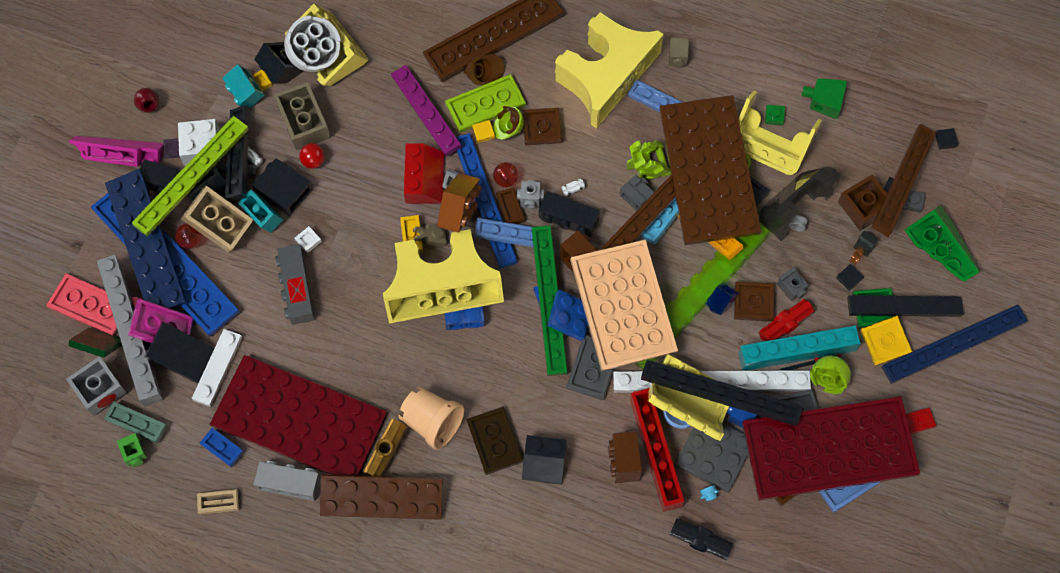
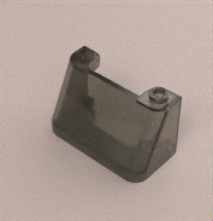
M822 167L800 173L760 209L758 215L760 222L780 241L784 240L789 234L787 229L790 222L797 215L795 204L806 195L813 200L817 197H825L826 201L834 195L841 175L831 167Z

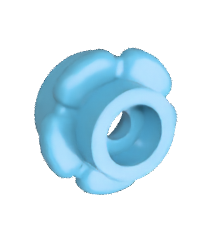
M715 485L707 487L700 491L702 495L700 498L705 499L706 502L717 498L716 494L719 490L716 489Z

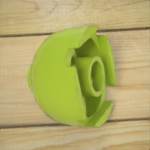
M828 355L816 361L810 371V379L816 387L818 384L825 387L822 391L826 393L841 394L850 382L851 371L843 359Z

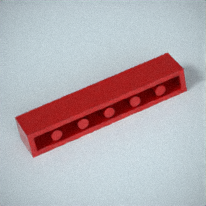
M648 388L632 392L630 403L663 512L683 507L684 498L656 406L648 401V391L650 389Z

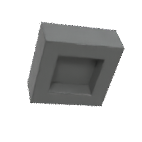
M911 190L903 209L921 213L925 193Z

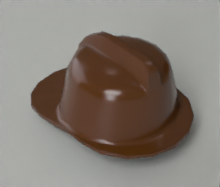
M496 54L477 56L468 62L464 74H467V77L474 84L485 85L503 76L504 63Z

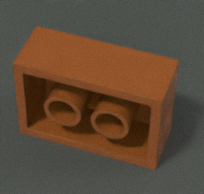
M461 173L456 175L443 191L437 227L458 233L462 227H466L468 220H471L472 215L477 211L478 203H476V197H479L481 192L480 178Z

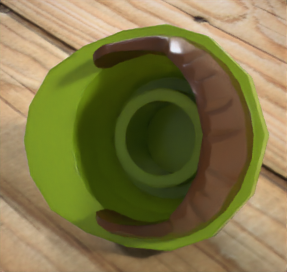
M503 106V110L497 114V119L493 126V132L497 139L505 140L521 132L524 126L521 111L516 107Z

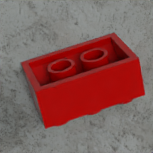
M406 143L404 171L405 203L441 204L443 196L444 153L424 143Z

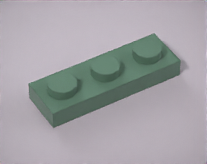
M116 402L112 403L104 417L106 422L136 433L157 444L167 427L166 424Z

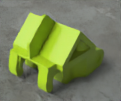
M639 140L629 147L632 158L627 161V170L636 169L639 178L651 180L671 174L663 152L664 146L662 142L655 140L654 142H645L641 145ZM656 151L658 161L651 160L650 153Z

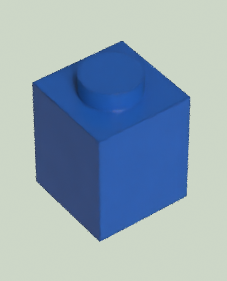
M729 407L727 414L730 415L728 421L743 428L742 422L744 420L756 419L757 417L756 414Z

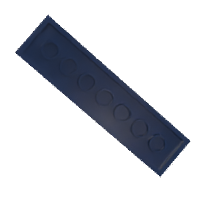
M139 168L105 182L143 299L169 309L186 304L187 301L161 225L159 224L148 237L132 225L135 218L152 202L142 170Z

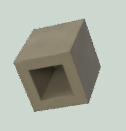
M670 39L669 66L687 67L689 39Z

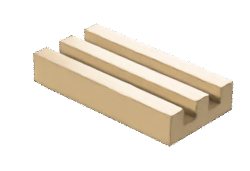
M238 489L197 493L198 514L239 511ZM232 495H233V498H231V499L212 500V501H203V502H202V499H204V498L223 497V496H232ZM231 503H234V505H230V506H220V507L202 508V506H212V505H221V504H231Z

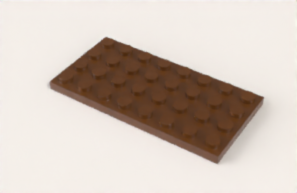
M734 96L661 105L659 110L684 245L761 234Z

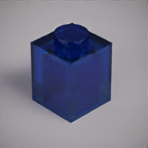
M723 282L715 288L705 304L713 313L722 315L727 312L739 293Z

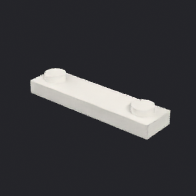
M223 329L192 396L193 401L209 407L212 406L241 343L242 335Z

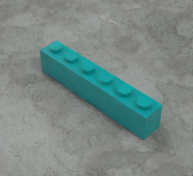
M855 325L741 345L738 355L742 371L811 360L828 355L856 352L861 343Z

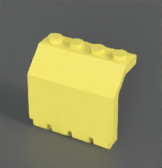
M667 354L662 364L714 379L670 354ZM651 384L648 391V401L652 405L667 411L670 415L685 421L690 426L703 431L716 440L720 441L724 435L722 422L730 406L657 384Z

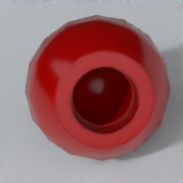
M315 143L303 146L299 153L301 164L310 169L318 168L325 159L323 149Z

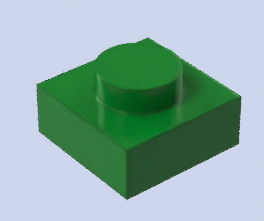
M766 105L765 124L783 126L785 106Z

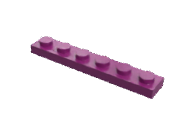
M404 65L391 73V77L444 155L447 157L460 149L461 144L408 67Z

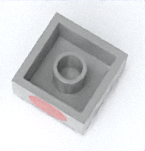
M101 357L96 358L66 379L86 409L93 416L126 394V391Z

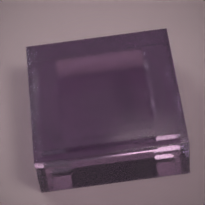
M179 138L164 140L165 159L180 157Z

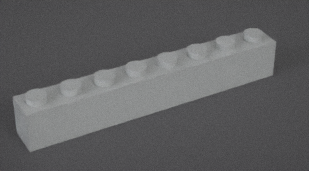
M116 255L97 260L139 401L144 407L163 400L152 361L144 357L148 350L146 342L128 335L135 308L121 262Z

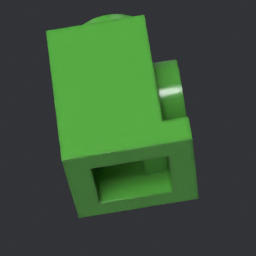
M136 433L117 440L124 462L132 467L140 466L143 464V460L147 458L141 443L142 441Z

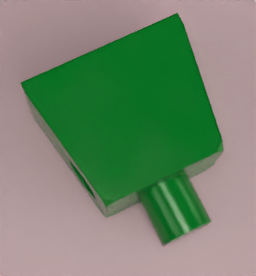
M818 78L814 88L803 87L801 96L811 98V110L837 119L847 81Z

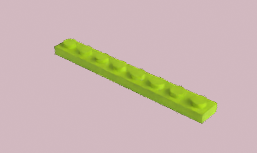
M233 116L135 218L132 225L148 237L249 130L248 126Z

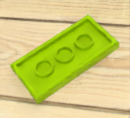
M510 74L445 101V105L459 133L471 129L473 124L496 119L497 114L503 110V106L520 109L526 106V102Z

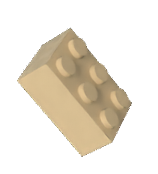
M207 186L200 191L181 218V220L226 252L232 251L253 221L252 218Z

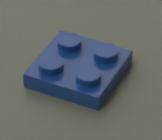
M558 290L555 294L547 326L581 341L585 337L588 325L582 300L562 290Z

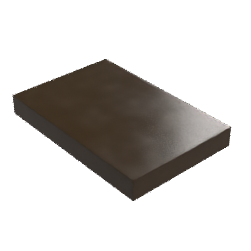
M504 406L466 419L485 475L523 463Z

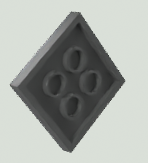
M722 424L724 435L719 441L693 427L674 466L728 493L748 455L745 435Z

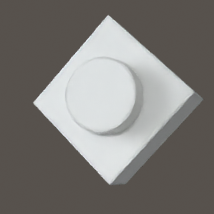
M307 227L294 238L306 253H309L322 242L310 227Z

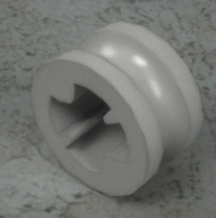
M793 215L791 216L789 227L792 230L802 232L805 230V225L808 221L803 216Z

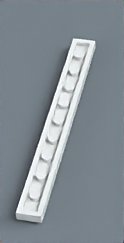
M643 371L613 372L614 393H632L648 389L652 383L641 380ZM701 371L717 381L754 392H804L811 390L810 371Z

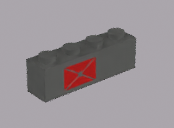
M300 244L278 248V256H275L277 267L281 268V273H278L280 284L284 285V290H281L283 302L286 301L287 308H284L286 319H290L292 325L314 321L302 248Z

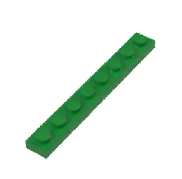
M551 226L532 227L531 233L547 376L567 375L563 333L547 326L555 294L558 291Z

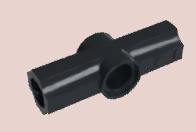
M676 518L670 532V536L688 543L693 549L704 553H711L724 560H727L733 546L732 542L714 535L711 530L702 526L696 527Z

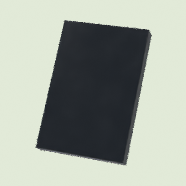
M161 322L144 357L197 384L215 348L165 322Z

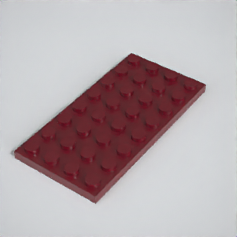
M244 355L209 425L329 475H360L387 416V411Z
M902 396L802 411L797 427L766 417L744 420L742 422L758 501L920 475Z

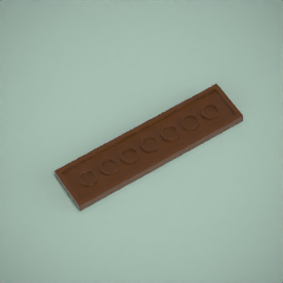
M518 0L423 51V56L440 81L443 82L465 70L468 62L473 58L498 52L562 17L564 12L555 0Z

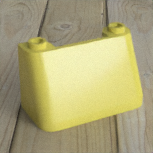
M313 4L300 17L324 18L333 24L339 33L341 40L339 56L328 68L317 73V80L323 86H332L369 60L336 17L328 10Z

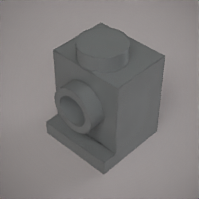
M795 267L779 277L777 283L791 301L805 296L809 286L796 271Z

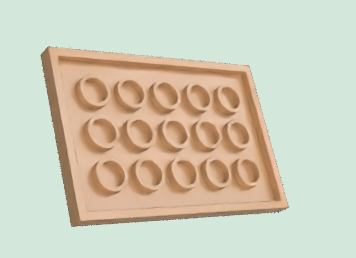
M646 240L570 258L601 371L678 352Z

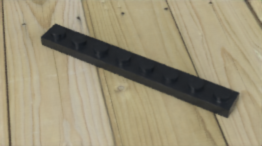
M650 360L646 361L641 375V380L796 427L802 410V406Z

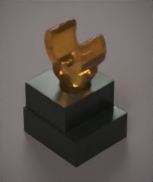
M864 230L855 243L853 249L856 251L849 261L856 265L862 255L867 257L875 248L879 239Z

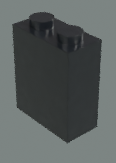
M277 158L267 164L265 171L257 176L252 184L256 193L260 194L267 202L289 217L313 190L311 181Z

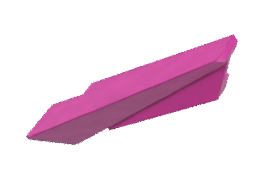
M74 136L69 140V143L71 145L74 144L81 152L80 155L84 160L138 167L140 162L143 163L144 159L160 164L165 143Z

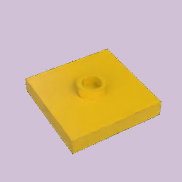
M898 316L860 329L874 366L912 352Z

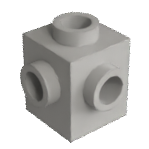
M534 180L521 181V188L517 189V199L521 201V208L539 209L540 201L544 199V189H540V182Z

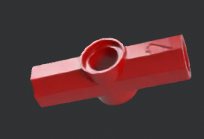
M803 299L789 310H783L771 323L758 332L763 342L776 340L784 334H790L799 326V323L814 313V309L809 301Z

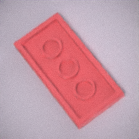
M66 273L46 306L99 331L115 336L118 330L106 291Z

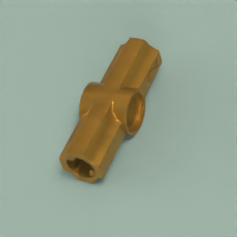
M391 419L381 440L376 443L375 451L364 473L369 476L383 475L390 460L396 454V448L407 429L406 425ZM390 445L388 453H381L383 446Z

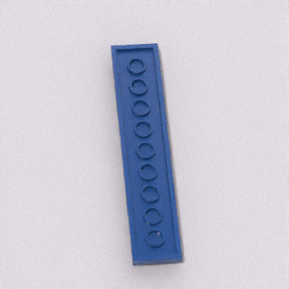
M107 193L93 204L91 209L125 245L109 194ZM162 229L187 301L181 307L211 337L240 312Z

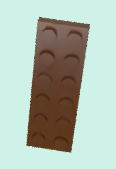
M322 474L320 516L441 520L443 478Z

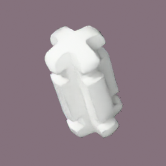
M248 147L247 160L256 167H259L263 163L262 158H259V155Z
M578 179V181L566 184V187L562 186V191L564 195L568 196L569 193L573 194L579 191L580 188L584 189L585 185L582 179Z

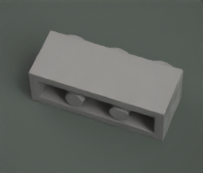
M266 461V463L259 462L253 485L259 491L315 501L321 477L316 473V470L311 468L300 470L294 465L286 464L284 467L279 466L276 462Z

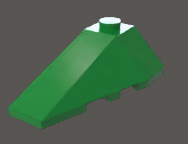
M941 205L904 229L916 247L923 249L932 259L939 261L948 271L963 282L980 272L954 223Z

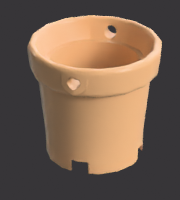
M417 387L420 391L417 393L411 391L400 408L404 414L403 417L399 415V419L421 435L431 448L439 450L457 432L464 417V407L456 401H448L423 387Z

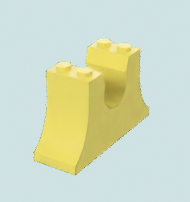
M599 13L596 17H592L588 23V44L595 52L602 54L604 58L598 61H587L580 57L579 54L566 50L563 55L560 54L555 61V81L573 92L584 103L589 112L593 127L596 129L631 89L636 79L638 80L661 54L664 34L660 31L640 32L631 30Z
M470 229L460 231L459 233H451L450 245L452 254L448 259L440 263H427L420 258L419 249L414 240L395 243L397 272L390 287L383 292L389 324L504 302L500 271L486 265L478 256Z

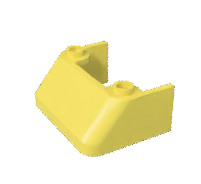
M754 90L746 99L738 119L745 154L780 172L793 175L798 171L822 120H817L810 134L799 132L792 141L759 127L761 115L757 110L751 108L757 91Z

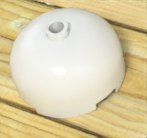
M305 16L295 21L289 28L285 36L284 47L288 59L294 66L306 72H319L328 68L337 59L341 40L338 31L328 20Z

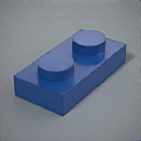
M213 428L210 429L199 443L231 468L244 453L242 449Z

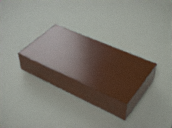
M514 187L496 192L505 222L512 224L525 222Z

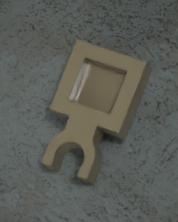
M427 225L424 229L422 227H415L413 229V232L420 234V236L417 235L414 238V241L426 240V245L442 247L447 244L444 228Z

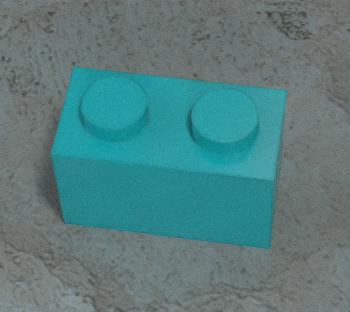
M239 64L222 78L226 83V89L234 95V101L240 107L246 105L250 109L265 96L249 70Z
M250 190L245 195V198L238 203L260 228L270 233L284 220L260 194L253 190Z

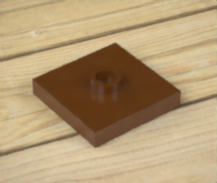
M559 108L523 110L525 145L562 143Z
M735 281L734 320L772 322L774 320V284Z

